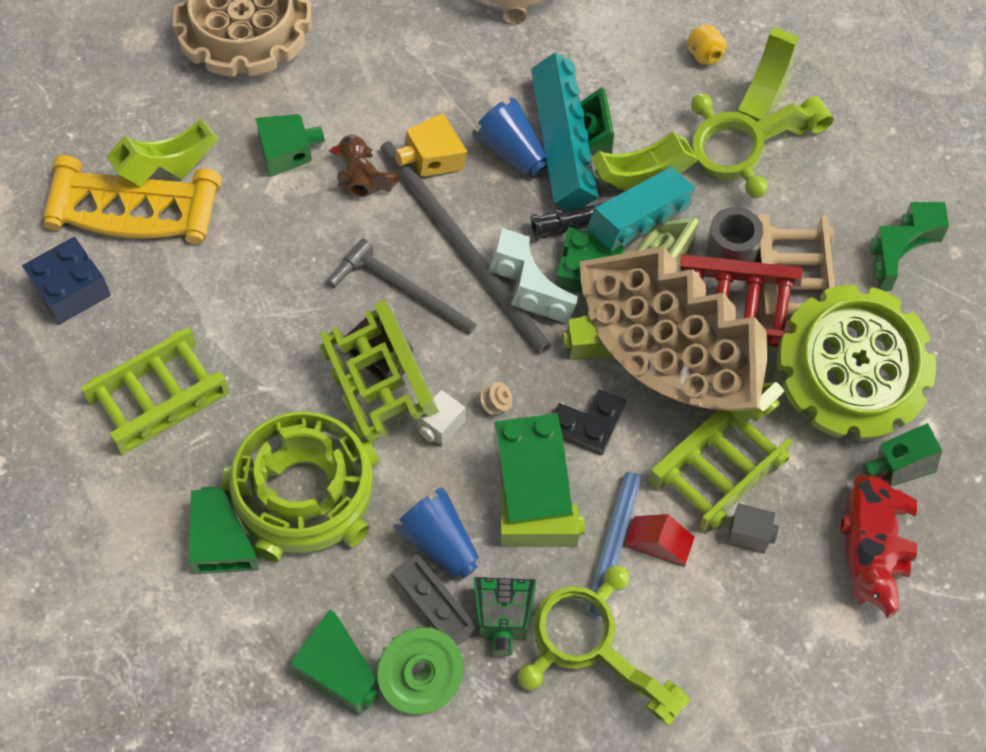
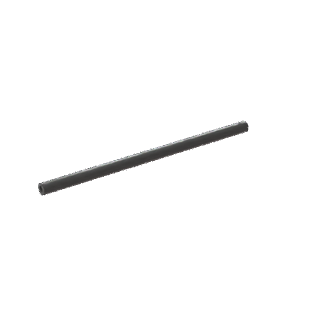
M391 141L383 143L380 147L381 152L540 354L548 351L551 343L524 309L511 306L513 297L511 292L495 273L488 271V263L409 164L403 166L397 164L394 155L397 148Z

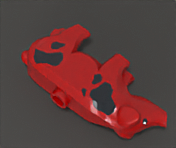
M857 476L846 499V515L842 516L840 522V533L845 534V558L854 582L852 592L858 605L867 601L880 608L884 612L886 619L899 611L898 588L893 576L909 577L911 561L914 562L917 558V543L898 536V521L895 515H906L908 513L916 516L917 500L901 490L892 488L879 477Z

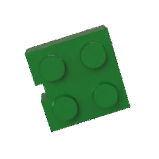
M568 227L563 256H561L557 273L556 286L564 290L583 293L580 261L623 254L624 245L622 244L610 250L590 231Z

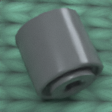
M729 207L719 211L713 217L705 246V257L755 262L764 233L763 224L758 216L750 210L741 207Z

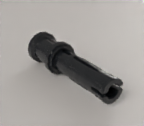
M605 202L565 212L563 209L557 208L554 209L553 213L541 216L532 214L530 216V223L533 235L536 240L542 239L543 235L555 232L564 234L567 232L568 227L587 224L591 219L594 208Z

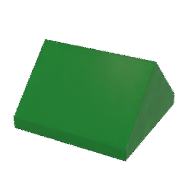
M601 87L580 102L584 111V124L588 133L587 140L592 157L599 151L612 154L614 130L606 90Z

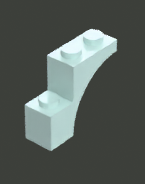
M502 228L493 249L488 271L516 280L511 306L567 324L576 306L578 296L568 293L553 284L538 269L530 252V237Z

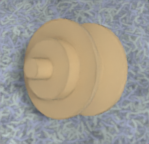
M494 382L491 386H485L480 392L481 405L490 415H498L501 411H507L512 406V394L509 388L502 382Z

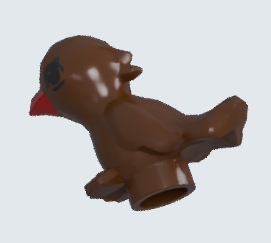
M357 135L344 136L338 145L333 146L329 150L330 153L340 157L346 163V170L338 173L337 180L341 181L338 186L341 190L347 191L353 196L367 197L371 191H379L380 188L390 192L399 181L400 177L398 174L380 172L366 159L373 157L372 149L367 146L363 138Z

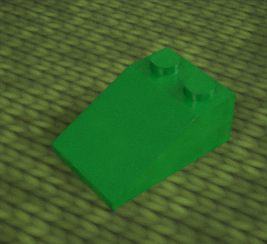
M558 413L494 421L493 439L509 524L573 516L564 442Z

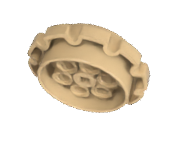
M182 0V3L174 6L173 27L182 52L194 64L205 62L207 71L223 76L234 77L236 74L255 76L275 70L279 62L282 60L290 61L301 51L306 44L305 33H310L312 29V11L309 0Z

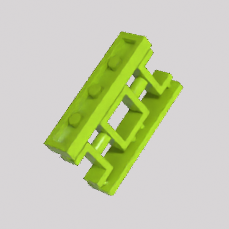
M385 299L373 304L376 310L364 312L370 325L344 338L337 326L332 328V332L328 334L325 330L319 333L323 341L319 345L320 350L326 361L331 360L334 366L330 370L331 375L337 386L342 385L346 393L341 396L347 410L349 412L353 411L357 420L353 421L355 430L360 438L366 437L371 444L378 442L377 437L381 436L383 438L388 435L382 422L406 409H409L410 414L416 421L425 413L430 417L440 412L398 321ZM380 321L395 350L393 352L390 351L385 342L374 348H371L368 342L382 334L378 325ZM337 343L344 353L355 347H358L360 355L346 361L351 372L349 374L335 346ZM385 357L393 376L367 389L359 370ZM402 372H405L418 400L416 404L409 394L396 400L392 395V391L405 385L401 375ZM359 394H361V397L367 404L381 398L384 406L369 413L374 424L373 426L370 425L358 398Z

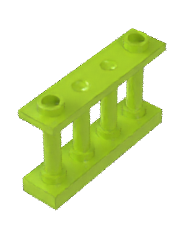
M190 327L172 333L164 341L103 375L91 378L87 384L81 386L89 405L100 401L115 424L116 430L110 432V435L122 456L230 394L226 379L220 370L212 375H208L191 350L197 345ZM181 355L198 380V383L186 390H182L165 366V363ZM153 370L171 395L170 399L159 405L153 404L138 381V378ZM126 385L144 411L142 415L131 421L126 420L110 395Z
M717 410L651 469L648 483L657 491L665 484L676 488L704 514L699 526V530L704 533L711 526L714 529L717 528L727 517L726 512L774 467L780 469L791 457L789 450L793 441L788 437L782 444L776 447L748 421L741 424L730 411ZM729 426L731 428L736 427L766 453L768 457L756 467L723 437V431ZM708 445L710 447L715 446L747 476L734 486L701 456V451ZM688 464L689 466L693 465L725 496L713 506L680 476V470Z

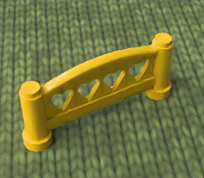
M58 155L54 158L52 165L54 176L42 217L45 228L58 231L64 223H68L102 235L134 239L185 235L186 241L195 245L202 244L203 240L206 239L215 193L220 190L222 176L218 172L201 168L195 170L192 183L147 179L140 187L123 176L81 173L83 165L74 157ZM91 193L97 204L96 211L88 213L85 210L80 212L74 211V207ZM120 196L125 207L124 214L120 216L113 213L103 214L102 210L115 197ZM144 199H148L154 211L152 217L130 216V213ZM173 201H176L182 213V218L178 221H172L170 218L166 220L159 219V215Z

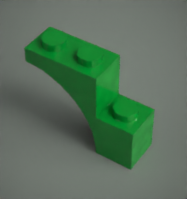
M910 202L907 212L902 214L901 226H879L876 236L871 238L870 253L875 255L876 262L873 267L874 279H878L880 290L892 291L898 277V262L906 253L921 245L942 242L949 228L945 202Z

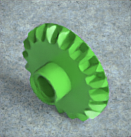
M418 626L415 629L403 630V633L399 636L392 637L390 644L383 648V654L380 660H378V673L376 676L379 689L385 699L394 708L409 714L433 712L447 704L459 689L464 670L463 659L457 644L443 631L432 627L422 628ZM419 662H424L423 670L418 674H412L413 666Z

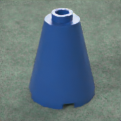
M511 97L509 98L511 103L505 105L502 101L489 110L478 122L481 125L479 131L477 132L474 129L472 135L478 142L526 176L533 175L535 177L547 167L545 163L547 155L520 104L515 98Z
M441 487L435 490L438 496L432 500L428 496L423 498L399 519L402 524H394L393 528L397 534L450 576L456 578L460 575L464 579L478 568L475 562L479 559V556L448 493Z

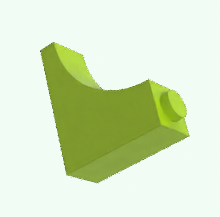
M773 26L756 73L737 112L748 115L756 122L773 113L785 92L799 36Z
M589 314L579 318L568 319V329L562 332L564 349H569L570 360L613 357L599 338V333Z
M500 478L501 547H577L579 535L585 534L584 516H579L578 504H572L573 516L509 524Z

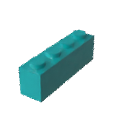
M669 167L595 207L587 229L610 250L622 244L625 246L641 233L643 235L648 233L655 225L666 223L678 212H685L692 204L691 197L696 187L673 167Z

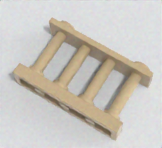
M769 214L757 215L763 224L764 231L756 258L757 263L820 265L821 278H802L801 287H794L792 290H822L823 293L826 289L835 287L831 253L834 233L833 227L828 225L827 215H821L817 229L775 228L774 225H770ZM775 240L817 241L818 253H777V250H772V243ZM764 283L763 286H760L761 325L765 329H773L777 303L776 292H778L776 284ZM789 303L787 315H793L803 303Z

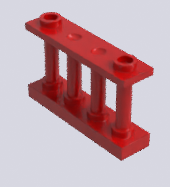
M681 254V271L693 269L702 280L704 277L716 278V281H718L716 294L724 293L728 298L730 283H733L734 280L746 281L748 290L743 319L756 318L760 286H763L764 283L776 284L778 295L773 329H765L768 345L778 348L780 338L785 333H793L785 331L790 291L794 287H801L802 267Z

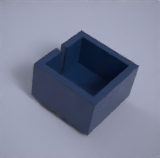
M75 236L22 265L30 284L58 325L111 296L103 275L91 258L89 259L88 254Z

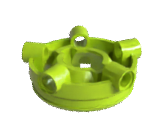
M292 411L266 420L245 437L235 453L232 465L225 466L222 489L225 494H231L241 523L257 539L253 550L269 561L279 562L284 551L291 553L313 552L328 548L341 540L351 548L357 546L370 530V526L363 519L370 507L373 496L372 468L380 464L369 440L365 439L361 442L357 435L343 422L318 412ZM323 431L340 438L341 450H332V440ZM279 435L281 448L272 453V448L267 441ZM261 445H263V446L261 447V449L259 450V452L257 453L255 462L253 463V459H252V456H251V455H252ZM299 463L314 464L325 471L329 481H331L326 488L329 496H326L319 505L314 498L305 501L282 499L277 496L276 491L266 486L268 475L281 476L287 468ZM346 465L353 476H348ZM348 488L352 490L357 489L353 499L347 496ZM254 490H256L258 497L272 513L283 519L298 521L299 529L290 528L288 522L264 512L259 518L247 507L241 496L252 497ZM336 504H338L327 515L328 521L316 526L305 528V521L316 519L326 514Z

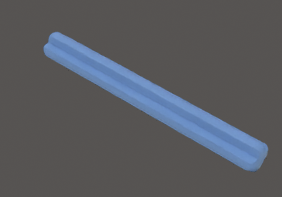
M626 472L591 589L595 593L605 582L604 575L606 570L613 565H617L641 481V476L637 473ZM587 602L585 614L588 617L600 619L601 614L594 605Z

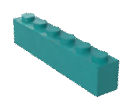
M554 52L531 68L544 149L547 155L546 161L553 201L555 205L569 211L582 208L598 198L597 179L592 166V155L589 150L588 133L584 124V111L580 103V89L576 81L575 65L570 59Z

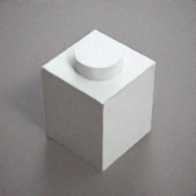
M441 390L434 397L440 412L430 417L426 413L421 415V418L418 419V428L420 434L427 441H435L443 447L466 422V407Z

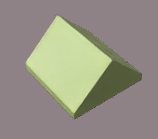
M696 218L667 221L664 224L659 223L648 232L636 251L665 247L677 261L678 270L681 254L687 255L694 245L699 221Z

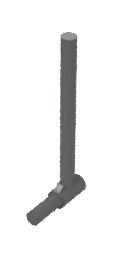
M363 238L343 258L342 264L326 280L330 287L336 288L351 270L366 266L471 334L477 326L469 318L373 257V246Z

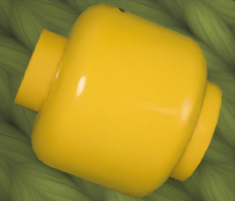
M707 24L698 26L691 31L687 39V48L699 64L706 66L718 62L726 52L727 43L714 26Z

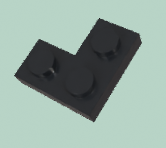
M598 389L588 413L558 403L554 413H558L563 440L604 455L626 407L627 400Z

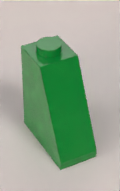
M213 486L202 487L200 490H191L189 564L194 574L259 570L256 554L224 490Z
M329 609L290 664L295 675L360 716L365 708L370 709L379 696L377 678L336 613Z

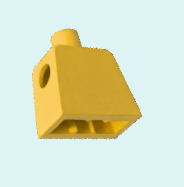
M444 113L409 128L406 131L404 147L396 149L394 155L399 166L412 163L419 175L430 176L464 170L467 150Z

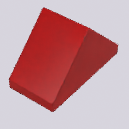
M669 514L634 516L624 546L685 567L695 536Z

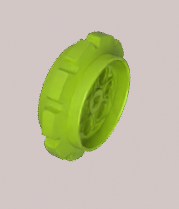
M840 285L826 289L820 295L821 302L813 297L806 300L788 320L787 326L793 333H785L780 338L777 350V368L788 374V379L782 383V388L794 409L798 413L805 410L809 411L812 414L811 425L822 432L841 438L849 430L854 433L855 439L858 441L873 440L887 436L894 430L893 423L903 427L912 421L927 403L922 390L927 391L933 387L936 376L935 355L925 350V345L931 338L920 318L914 312L904 314L900 309L902 303L900 299L874 287L870 288L865 294H862L856 285ZM847 327H851L857 332V338H853L848 334ZM875 340H879L884 344L885 351H881L876 347ZM823 343L829 344L833 348L834 354L831 355L825 352ZM880 369L888 373L889 381L882 379L879 373ZM827 373H832L836 376L838 385L828 381ZM855 386H860L864 389L866 398L858 396Z

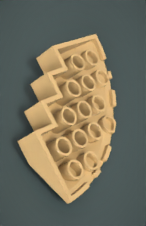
M665 247L580 261L583 296L586 297L590 319L594 323L602 343L633 377L650 389L687 405L727 411L759 409L767 364L766 330L755 317L736 320V308L724 293L706 295V283L693 269L677 272V261Z

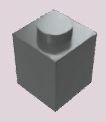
M738 503L733 515L727 544L765 554L769 543L775 544L779 525L774 524L776 513Z

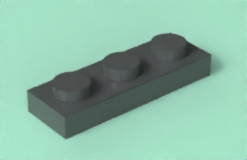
M418 553L391 572L393 579L431 626L447 634L457 646L478 631V626Z

